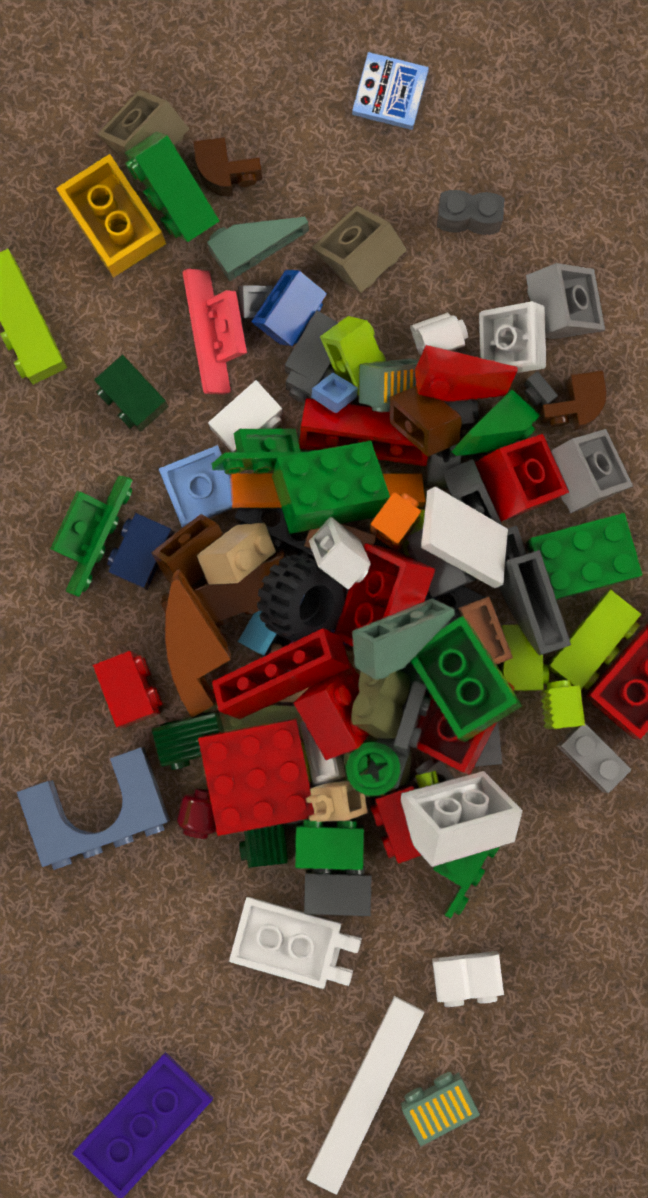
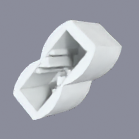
M444 313L410 326L420 355H422L425 345L453 351L464 347V339L468 338V332L463 320L458 321L456 316H450L449 313Z
M497 951L432 959L437 1001L444 1002L445 1007L464 1005V1000L470 998H477L478 1003H492L497 1001V996L504 995L500 959Z

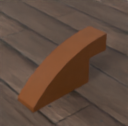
M178 569L174 571L170 584L165 618V641L173 681L190 716L194 717L214 706L215 693L204 675L231 660V647L181 570Z

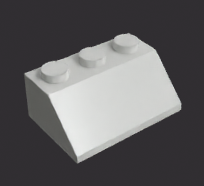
M484 771L401 794V802L413 846L432 867L515 842L523 810Z

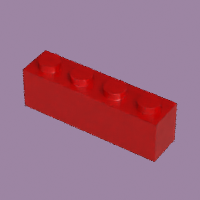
M306 398L300 429V448L322 450L371 441L379 460L420 466L427 465L428 457L390 424V411L376 412L372 411L371 407L348 404L335 413L316 400Z
M322 628L212 681V686L219 712L240 720L351 667L342 638Z

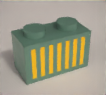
M409 358L360 364L359 403L372 406V411H390L391 396L417 386L415 368L419 360Z
M451 1072L444 1073L433 1081L434 1086L424 1091L422 1087H419L404 1096L405 1101L401 1102V1108L420 1147L480 1116L459 1072L455 1075H452Z

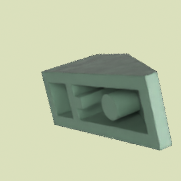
M305 217L235 224L228 229L222 227L210 236L207 244L210 253L230 282L309 231L308 221Z
M432 598L352 631L355 668L376 680L386 678L391 673L404 668L454 616V609Z

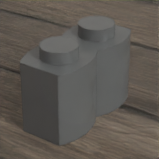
M461 190L442 192L438 204L437 227L447 232H462L468 229L481 235L498 233L503 222L505 198L490 192L478 193L473 196Z

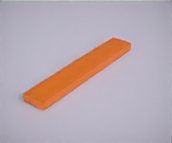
M273 473L231 474L232 508H282L272 479ZM383 474L390 496L393 492L400 496L404 492L419 503L418 507H424L426 501L422 474Z

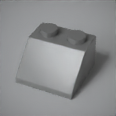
M555 263L526 275L527 293L530 301L544 305L545 338L558 339L605 330L594 269Z
M606 429L573 438L551 450L569 490V493L561 498L565 505H567L570 513L587 508L633 487Z

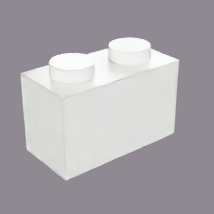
M255 380L211 419L208 424L210 429L231 452H237L233 433L238 429H275L282 422L279 417L283 415L280 405Z
M329 517L309 540L318 567L349 590L355 582L358 583L363 580L368 573L371 563L360 539L332 517Z

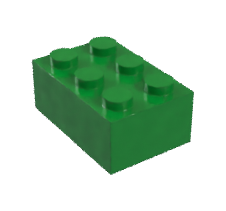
M155 132L125 152L129 159L125 163L127 169L135 180L138 179L144 183L146 189L142 192L149 204L162 212L163 217L160 218V221L169 235L172 234L175 238L179 237L189 242L220 221L168 135Z
M371 441L277 457L272 474L290 534L321 528L329 517H332L339 524L374 518L390 498Z
M625 513L532 537L526 542L529 553L540 550L556 601L635 580L643 576Z
M464 616L441 629L411 660L458 739L464 742L522 707L472 625Z

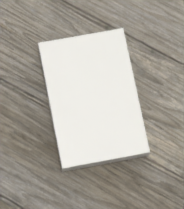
M437 487L428 490L421 548L493 588L502 586L504 582L508 529Z

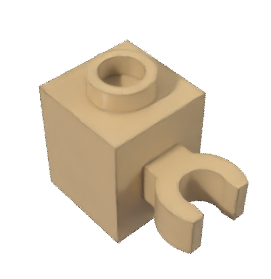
M349 781L329 782L311 788V796L306 799L307 803H312L315 815L309 816L310 821H347L368 813L365 794L356 791Z

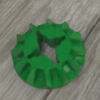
M369 742L362 744L358 749L352 751L346 763V775L356 791L368 797L383 796L395 787L400 776V762L396 753L387 745ZM368 757L371 758V761H374L376 766H384L383 769L379 770V782H376L371 774H363L368 769Z

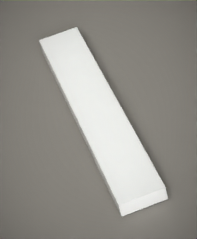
M394 996L307 1175L308 1181L337 1195L424 1015V1010Z

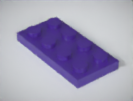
M165 1052L72 1154L117 1198H123L211 1103L213 1097Z

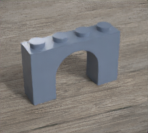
M145 747L110 758L122 793V809L113 825L102 832L92 833L80 830L67 819L53 780L17 792L42 867L51 864L53 870L72 864L70 859L72 856L82 853L84 859L102 853L101 846L113 842L115 848L133 842V834L144 831L147 837L165 830L163 824L169 822L170 819Z

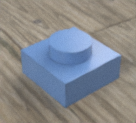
M331 373L312 388L311 398L337 413L357 397L358 388L337 374Z

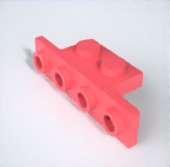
M188 268L182 273L203 392L205 394L226 395L231 392L226 362L247 353L236 291L226 290L214 296L210 272Z

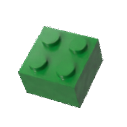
M305 819L304 824H298L296 827L295 868L363 870V825H357V819L337 821V825L324 824V821L316 822Z

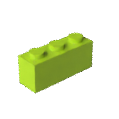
M612 590L605 592L569 637L571 645L561 648L548 663L549 670L563 681L571 680V686L580 685V689L584 687L588 690L599 677L596 670L603 662L608 665L618 654L619 649L616 645L623 637L628 640L638 629L640 624L636 621L641 616V613Z

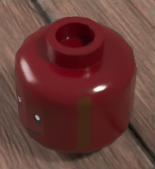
M196 788L194 794H187L182 797L177 824L183 829L182 833L184 835L208 839L210 834L217 832L209 790Z

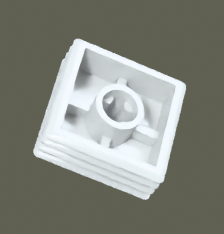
M530 301L484 310L479 313L480 358L516 366L518 369L517 373L544 369L546 367L544 305Z

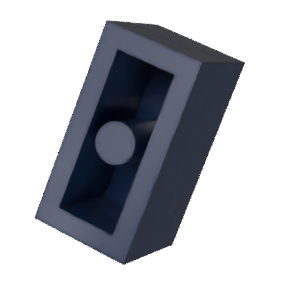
M135 513L133 519L128 518L123 526L121 536L124 539L120 548L115 547L109 556L107 565L111 567L108 572L148 590L159 566L151 552L172 537L174 532L169 527Z

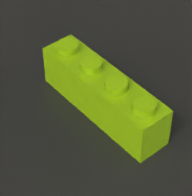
M9 249L1 251L0 322L5 331L0 333L7 349L9 351L14 349L18 357L14 364L21 378L27 377L32 384H35L67 369V366L15 258Z

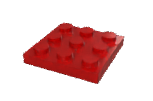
M297 718L198 738L218 836L309 819V816L315 815L312 803H307L306 801L311 796V787Z

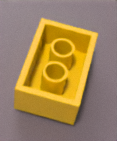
M110 154L56 188L63 203L113 278L166 244L161 229Z

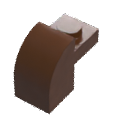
M225 137L193 141L199 176L203 184L213 193L231 197L233 196L232 184L238 183L240 187H249L255 185L256 181L263 180L260 157L228 161Z
M603 370L571 375L567 381L570 401L543 405L539 411L541 423L550 422L551 427H559L569 424V419H573L575 431L589 426L601 413L606 402Z

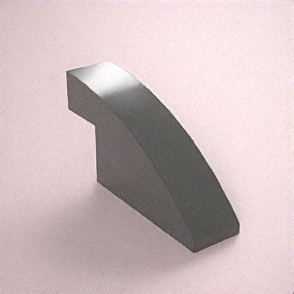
M518 527L507 528L504 582L499 588L513 617L538 655L570 646L571 643L540 550L526 554Z

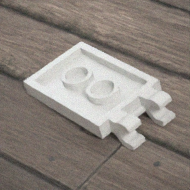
M246 897L229 962L322 989L325 988L327 980L349 986L353 970L336 966L340 948L358 953L362 938L339 933L342 925L340 922L312 914H304V912Z

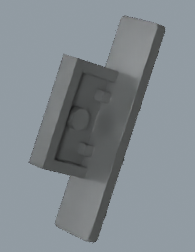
M411 661L404 668L400 669L409 675L410 689L408 697L402 706L403 717L396 738H378L377 740L378 743L390 747L399 759L400 776L394 789L399 787L411 747L417 748L422 729L417 728L421 716H427L432 697L427 696L429 690ZM371 761L367 774H371L373 779L375 778L376 782H379V770L383 769L384 766H376L374 761Z

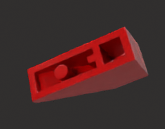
M425 345L415 368V378L418 395L450 402L506 396L518 369L516 366Z

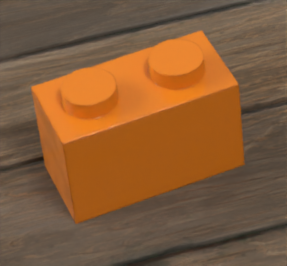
M393 492L370 524V534L376 535V538L391 549L398 551L407 539L406 537L411 534L420 521L422 511L417 508L419 503L404 492L401 496Z

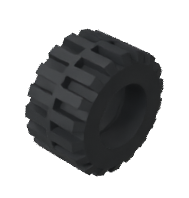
M291 555L290 559L284 557L279 560L278 566L273 565L269 569L271 573L269 576L265 575L262 580L264 583L263 588L258 591V596L261 599L257 602V609L262 611L259 617L262 622L266 623V628L293 642L322 628L328 631L336 629L338 620L343 612L346 600L344 593L347 589L319 568L316 560L305 556Z

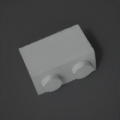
M586 724L585 726L574 727L556 745L604 793H609L631 771Z

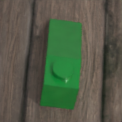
M511 390L466 434L452 450V453L455 456L496 451L499 448L514 444L517 440L528 439L536 430L532 424L540 415L516 392Z

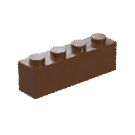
M283 548L277 550L238 583L209 585L207 579L204 578L191 587L216 626H222L231 622L235 615L243 612L246 615H250L260 611L257 609V602L261 599L258 596V591L263 588L264 583L262 580L265 575L269 576L271 573L269 569L273 565L278 566L279 560L287 557ZM169 592L163 594L161 600L165 614Z

